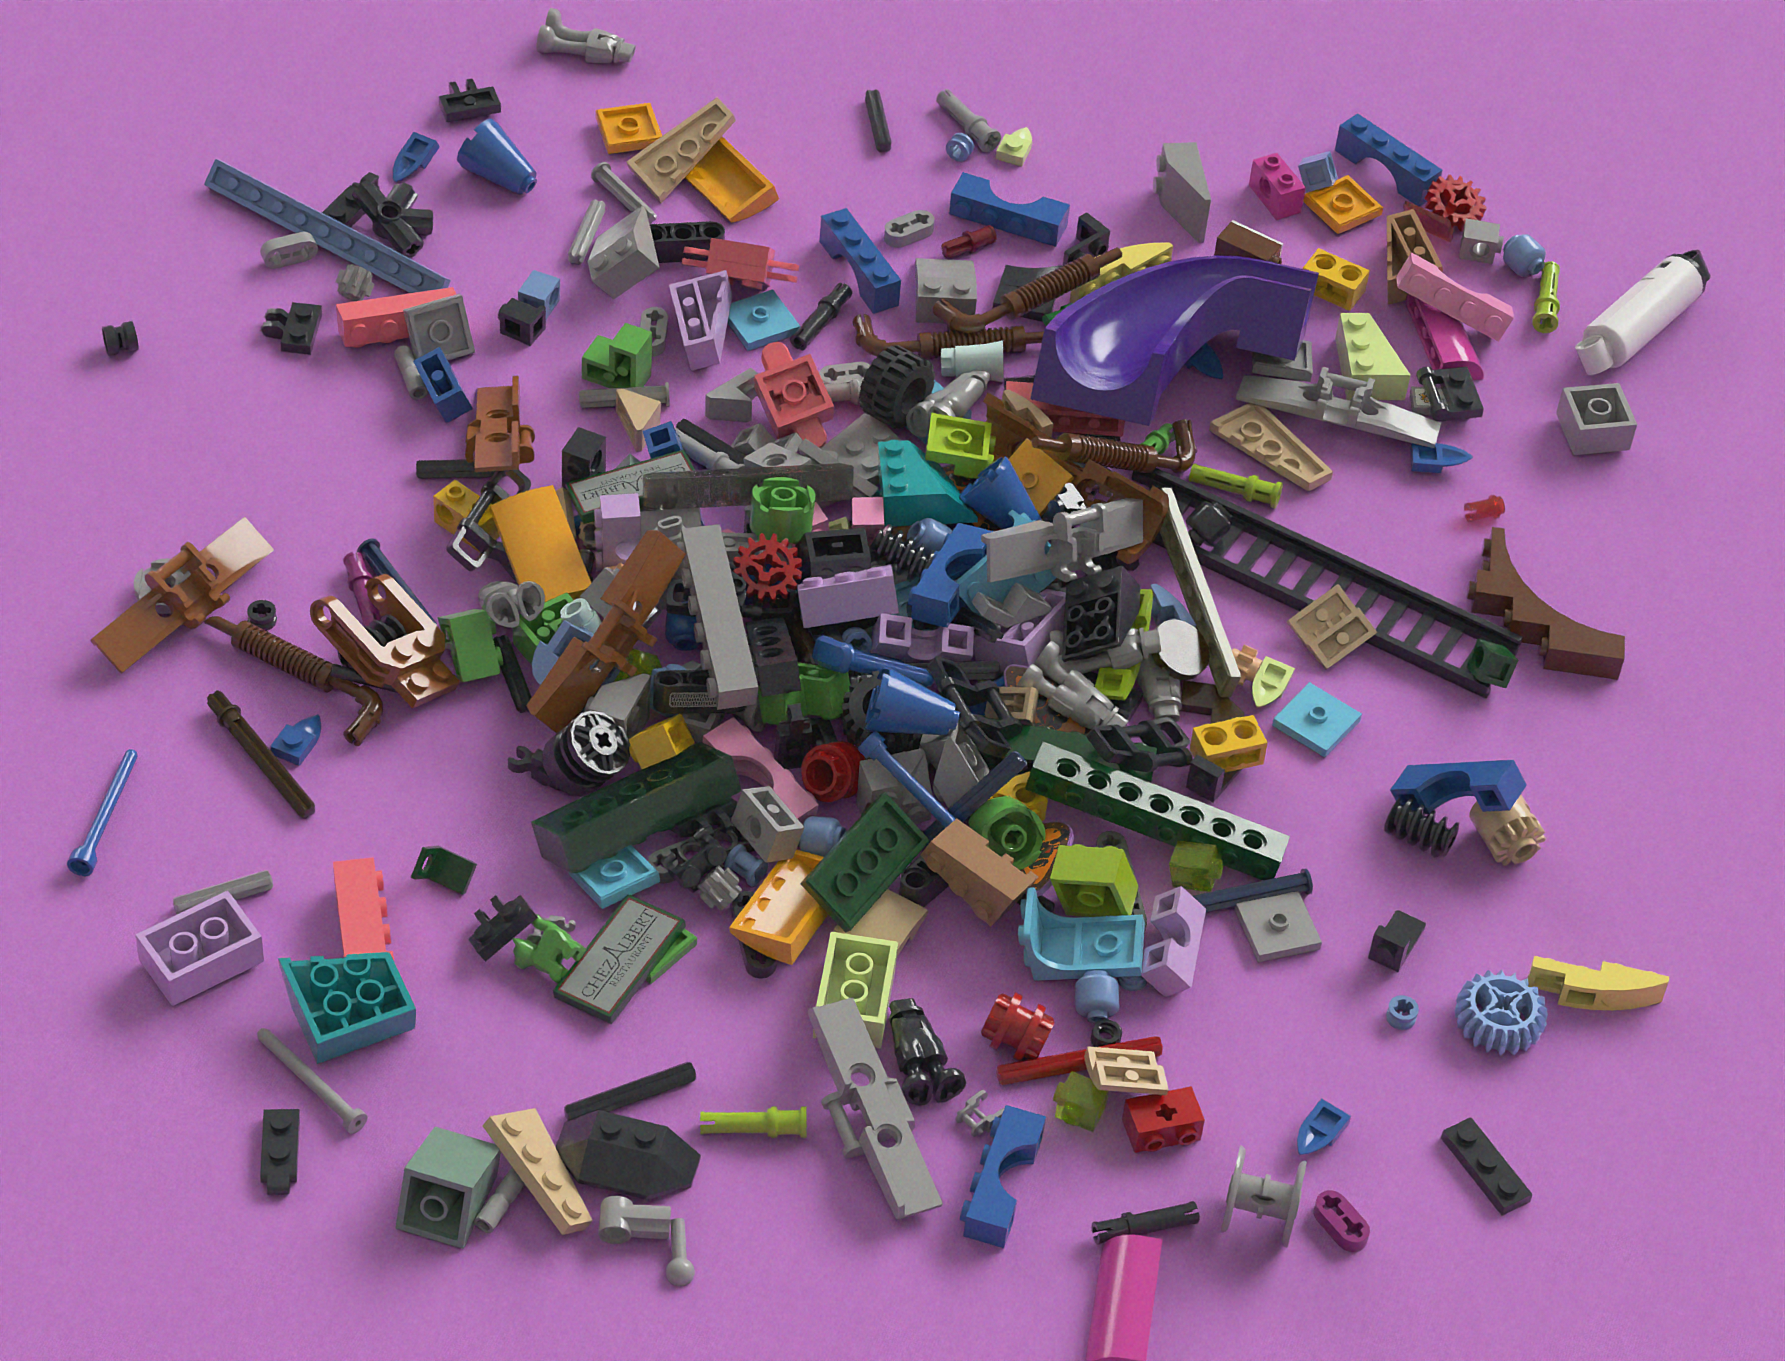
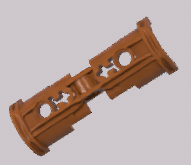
M987 392L983 400L987 406L986 422L992 423L991 436H996L994 452L991 454L994 455L993 462L1005 456L1009 459L1015 452L1016 446L1024 442L1026 438L1031 442L1034 436L1051 438L1037 430L1033 424L1004 409L1003 401ZM1041 449L1074 477L1071 483L1084 499L1083 503L1087 508L1096 503L1105 504L1125 498L1143 500V542L1117 550L1118 554L1116 556L1117 559L1126 564H1131L1138 560L1150 547L1163 525L1169 506L1168 494L1155 486H1152L1149 491L1115 471L1111 472L1088 459L1083 468L1074 462L1058 459L1055 451ZM1092 488H1099L1098 492L1101 495L1110 497L1106 502L1101 499L1093 500Z

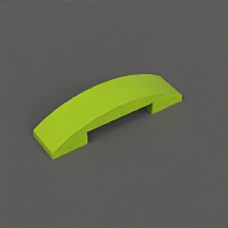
M1140 589L1139 613L1130 628L1138 629L1139 633V628H1143L1144 632L1149 631L1153 602L1152 589ZM1142 661L1127 669H1113L1111 666L1100 668L1095 688L1108 699L1125 700L1135 683Z

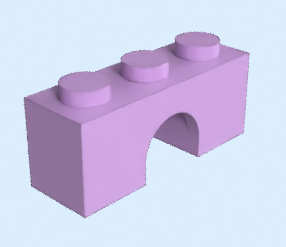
M638 493L600 496V509H594L595 528H601V530L595 531L596 550L601 549V552H595L596 571H602L610 566H617L619 563L624 565L639 543V538H641V515Z
M881 613L872 628L871 653L899 659L904 663H930L935 656H940L953 662L970 661L973 657L974 627L950 624L948 628L940 627L932 631H921L912 628V618Z
M1182 886L1155 896L1150 922L1160 931L1164 941L1146 947L1142 960V977L1164 997L1192 987L1206 908Z

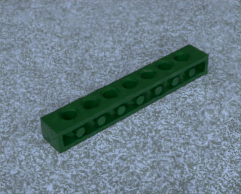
M1043 742L1025 786V790L1262 881L1275 878L1290 836L1046 742Z

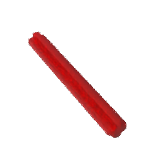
M1158 1036L1099 1046L1101 1048L1152 1051L1155 1057L1161 1056L1163 1051V1045ZM1086 1049L998 1065L996 1071L998 1082L1001 1085L1087 1070L1084 1058Z

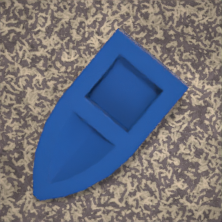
M413 132L395 160L393 166L394 182L405 179L419 167L425 169L440 148L437 141Z
M1207 343L1201 346L1184 364L1188 369L1195 367L1198 371L1213 378L1223 379L1224 377L1221 362Z
M1412 443L1410 448L1411 471L1442 473L1443 467L1460 465L1473 458L1468 452L1447 444L1436 443L1435 448Z
M318 714L309 716L293 726L286 724L270 746L272 753L280 759L300 766L320 737V716Z
M1321 1098L1299 1129L1297 1137L1299 1155L1316 1152L1327 1145L1332 1147L1349 1125L1351 1115Z

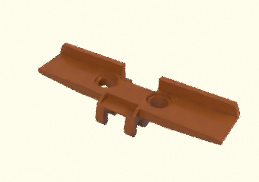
M512 376V386L477 388L476 419L467 425L465 440L466 461L469 463L474 461L473 452L475 451V472L519 470V464L533 462L535 459V451L532 447V442L535 440L534 429L529 425H520L519 376Z
M243 517L200 552L192 543L186 542L181 546V551L157 571L151 570L145 575V582L151 588V591L95 635L90 642L97 646L122 674L182 624L189 629L197 628L206 620L209 614L230 601V596L227 593L220 594L273 552L274 549L246 517ZM207 567L214 571L215 577L208 571ZM179 569L184 575L188 571L191 573L187 579L179 585H175L172 589L165 582L167 578ZM156 604H166L171 610L170 617L164 618L158 615L155 609Z
M658 530L646 531L600 598L603 602L612 606L596 632L589 642H583L573 637L526 705L531 715L556 734L577 717L587 704L588 699L596 693L613 667L633 677L638 669L629 664L625 658L638 640L652 648L658 639L647 633V629L642 625L658 603L686 555L663 533ZM636 601V608L633 610L632 608ZM599 660L596 667L590 670V666Z

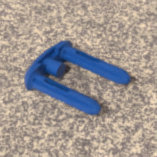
M824 635L816 640L812 658L817 665L843 674L852 670L872 675L873 671H880L881 667L884 666L905 675L924 687L931 686L934 683L932 674L926 669L904 664L902 660L853 649V646Z

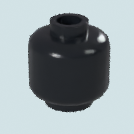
M1216 501L1212 503L1202 502L1186 518L1191 541L1199 547L1203 543L1210 547L1216 546L1231 530L1229 521L1232 518L1231 515Z

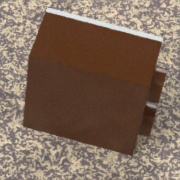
M1232 220L1217 237L1214 256H1240L1281 264L1283 243Z

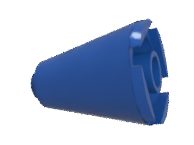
M488 119L480 123L474 129L477 134L473 139L470 140L467 137L460 147L457 155L459 165L519 195L532 191L537 183V179H535L537 172L497 122L493 119Z
M1006 456L1004 458L1000 457L977 475L979 478L973 485L969 483L959 495V498L965 504L1002 530L1014 525V522L1008 515L1011 510H1014L1019 515L1024 512L1032 521H1042L1014 467Z
M881 667L877 679L881 680L880 686L877 685L876 689L873 688L865 723L867 725L865 730L883 733L947 735L949 729H956L960 712L955 710V703L891 668Z

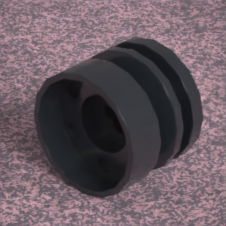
M591 710L581 713L545 744L542 753L543 767L549 779L558 789L569 795L586 796L596 791L628 764L630 743L624 729L614 718L603 712Z

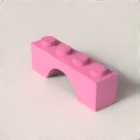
M1410 253L1396 276L1399 289L1498 342L1514 319L1513 310L1510 305L1487 293L1479 294L1462 287L1443 274L1437 266L1413 253Z
M734 717L703 735L700 755L720 776L740 774L753 778L763 787L770 786L802 825L808 817L816 816L819 804L813 794L805 791L796 782L793 774L788 769H784L774 759L771 751L766 747H762L753 738L751 731L746 726L741 725Z

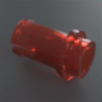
M1493 494L1485 500L1465 503L1464 511L1476 510V512L1465 514L1468 522L1487 517L1497 519L1501 514L1505 513L1504 501L1501 496L1496 497Z

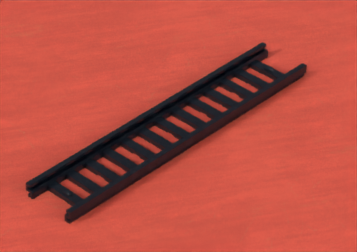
M1155 468L1152 473L1137 471L1132 473L1131 479L1149 487V491L1152 486L1160 490L1161 488H1172L1182 516L1189 507L1196 509L1202 502L1212 503L1213 501L1218 502L1231 515L1232 518L1229 520L1231 530L1211 551H1207L1191 541L1200 565L1298 611L1303 610L1315 601L1306 597V595L1325 569L1339 575V578L1330 589L1339 584L1342 590L1346 592L1352 582L1367 588L1355 605L1356 608H1360L1364 615H1366L1380 595L1395 602L1375 629L1377 633L1365 642L1485 699L1490 694L1491 684L1479 681L1466 668L1471 653L1461 668L1445 662L1462 635L1466 634L1475 639L1505 646L1514 656L1518 653V648L1523 638L1518 634L1158 468ZM1159 531L1152 543L1166 549ZM1243 531L1257 537L1238 564L1224 558ZM1270 544L1285 550L1265 577L1251 571ZM1297 557L1311 562L1312 564L1293 590L1278 584ZM1407 608L1423 614L1404 642L1389 635ZM1435 621L1451 627L1432 655L1417 649L1421 640Z

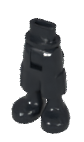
M913 998L892 1001L889 1004L891 1011L889 1021L893 1042L895 1043L894 1054L899 1070L908 1075L902 1083V1092L909 1103L921 1106L929 1103L932 1094L937 1103L946 1102L959 1095L966 1086L964 1073L957 1068L944 1069L943 1066L948 1061L942 1041L935 1034L931 1023L925 1016L923 1008L917 1006ZM922 1069L928 1072L929 1076L926 1073L922 1072Z

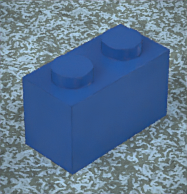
M440 347L413 361L434 404L446 423L473 409Z

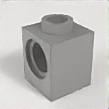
M1466 219L1461 238L1459 258L1493 264L1495 253L1501 254L1504 237L1499 236L1500 224Z

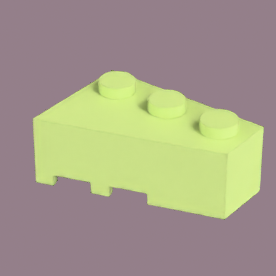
M1340 313L1335 340L1342 376L1368 382L1369 378L1375 379L1371 397L1376 400H1405L1411 375L1370 313ZM1345 389L1346 399L1351 400L1355 391Z

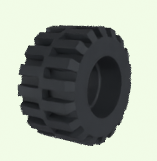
M901 346L887 347L885 351L883 350L879 353L878 357L872 361L862 380L859 392V404L863 408L862 411L894 429L907 427L906 416L909 410L918 403L924 402L925 398L932 394L935 384L933 364Z
M879 670L873 671L871 677H867L866 674L860 676L859 684L853 682L849 686V692H845L843 698L844 735H847V742L855 745L857 748L873 733L865 730L867 725L865 720L873 688L876 689L877 685L880 686L881 680L877 679ZM878 732L885 739L884 744L888 747L886 750L891 755L902 753L903 751H912L913 744L918 745L921 740V734Z

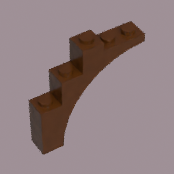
M1492 527L1490 538H1484L1481 556L1486 557V561H1482L1481 570L1477 569L1475 581H1469L1466 599L1472 600L1471 613L1503 617L1502 627L1522 636L1521 643L1539 645V656H1544L1543 669L1618 680L1625 659V636L1600 631L1578 623L1541 600L1525 584L1513 566L1506 547L1505 528Z

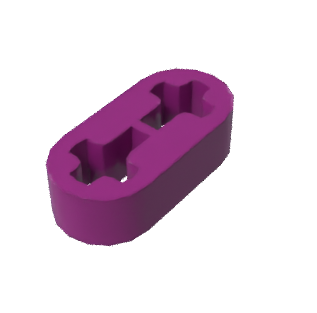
M1333 1190L1321 1192L1317 1196L1313 1210L1314 1217L1342 1249L1349 1252L1362 1250L1366 1246L1370 1234V1226L1367 1221L1339 1192ZM1326 1205L1329 1208H1333L1335 1206L1337 1210L1336 1212L1332 1209L1325 1210L1324 1206ZM1347 1229H1348V1231L1351 1232V1233L1358 1232V1233H1359V1237H1357V1236L1354 1235V1234H1351V1235L1348 1236V1235L1346 1234V1233H1347Z

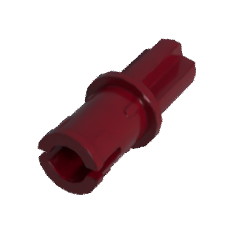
M991 225L973 232L965 231L962 233V236L942 243V254L946 258H952L966 252L974 253L976 249L995 243L997 235Z

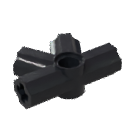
M370 180L360 183L353 190L352 198L372 220V230L378 237L387 239L398 253L408 258L415 256L424 244L417 234H432L433 210L412 208L418 194L415 193L411 185L404 182L402 184H395L387 197Z

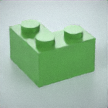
M624 323L613 340L597 335L582 356V379L609 389L644 387L651 377L652 332Z
M567 592L545 602L542 611L531 621L526 620L520 614L519 625L513 627V644L531 665L539 642L542 641L548 645L562 624L561 609L567 603L574 601Z
M472 609L438 617L440 630L445 634V649L451 650L456 677L460 682L501 674L499 666L503 665L502 653L499 647H495L492 636L496 634V625L490 619L486 610Z
M798 663L802 691L762 697L760 686H758L762 722L778 726L779 721L787 720V705L801 703L803 717L816 715L822 716L824 720L839 718L842 713L845 692H849L848 672L843 674L818 665Z

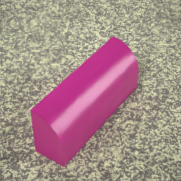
M1408 293L1405 304L1432 369L1468 367L1472 380L1483 379L1482 367L1463 323Z
M1121 1235L1111 1238L1103 1245L1085 1361H1146L1162 1239L1141 1235Z

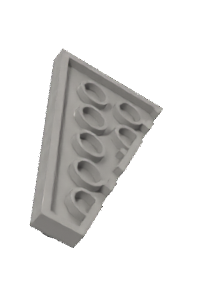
M864 413L820 449L873 485H877L880 483L878 442L902 440L885 423ZM817 469L813 472L816 486L812 489L815 492V501L821 509L850 496V491L843 486L836 488L825 478L826 475ZM751 504L744 508V511H751Z

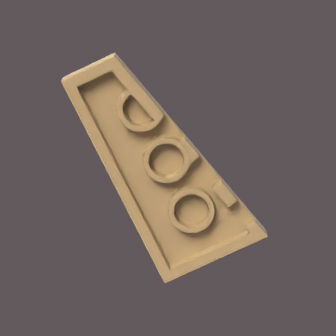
M716 97L627 161L628 168L662 203L736 121L734 114Z
M1248 403L1210 422L1209 431L1308 492L1332 480L1333 471L1264 406Z
M536 1108L490 1116L482 1125L560 1233L564 1235L585 1230L593 1220Z

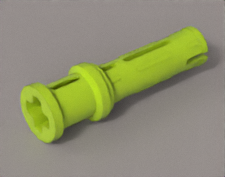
M1553 261L1545 262L1541 270L1539 297L1534 302L1536 314L1532 319V325L1535 330L1541 333L1555 331L1559 323L1556 314L1560 310V302L1557 299L1560 266Z
M1193 463L1189 474V482L1243 495V499H1246V501L1257 500L1268 503L1271 508L1275 509L1279 503L1283 483L1279 481L1274 484L1259 480L1256 475L1246 478L1197 465L1196 463Z
M771 1106L767 1112H700V1121H715V1124L700 1125L701 1135L768 1133V1137L777 1138L778 1135L797 1134L801 1138H807L806 1106H801L800 1110H778L777 1106Z

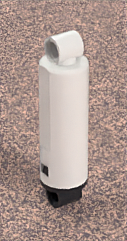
M1691 250L1683 254L1674 253L1667 256L1587 326L1583 332V340L1575 347L1586 374H1598L1608 368H1617L1625 364L1703 294L1706 282L1711 278V275L1700 250Z

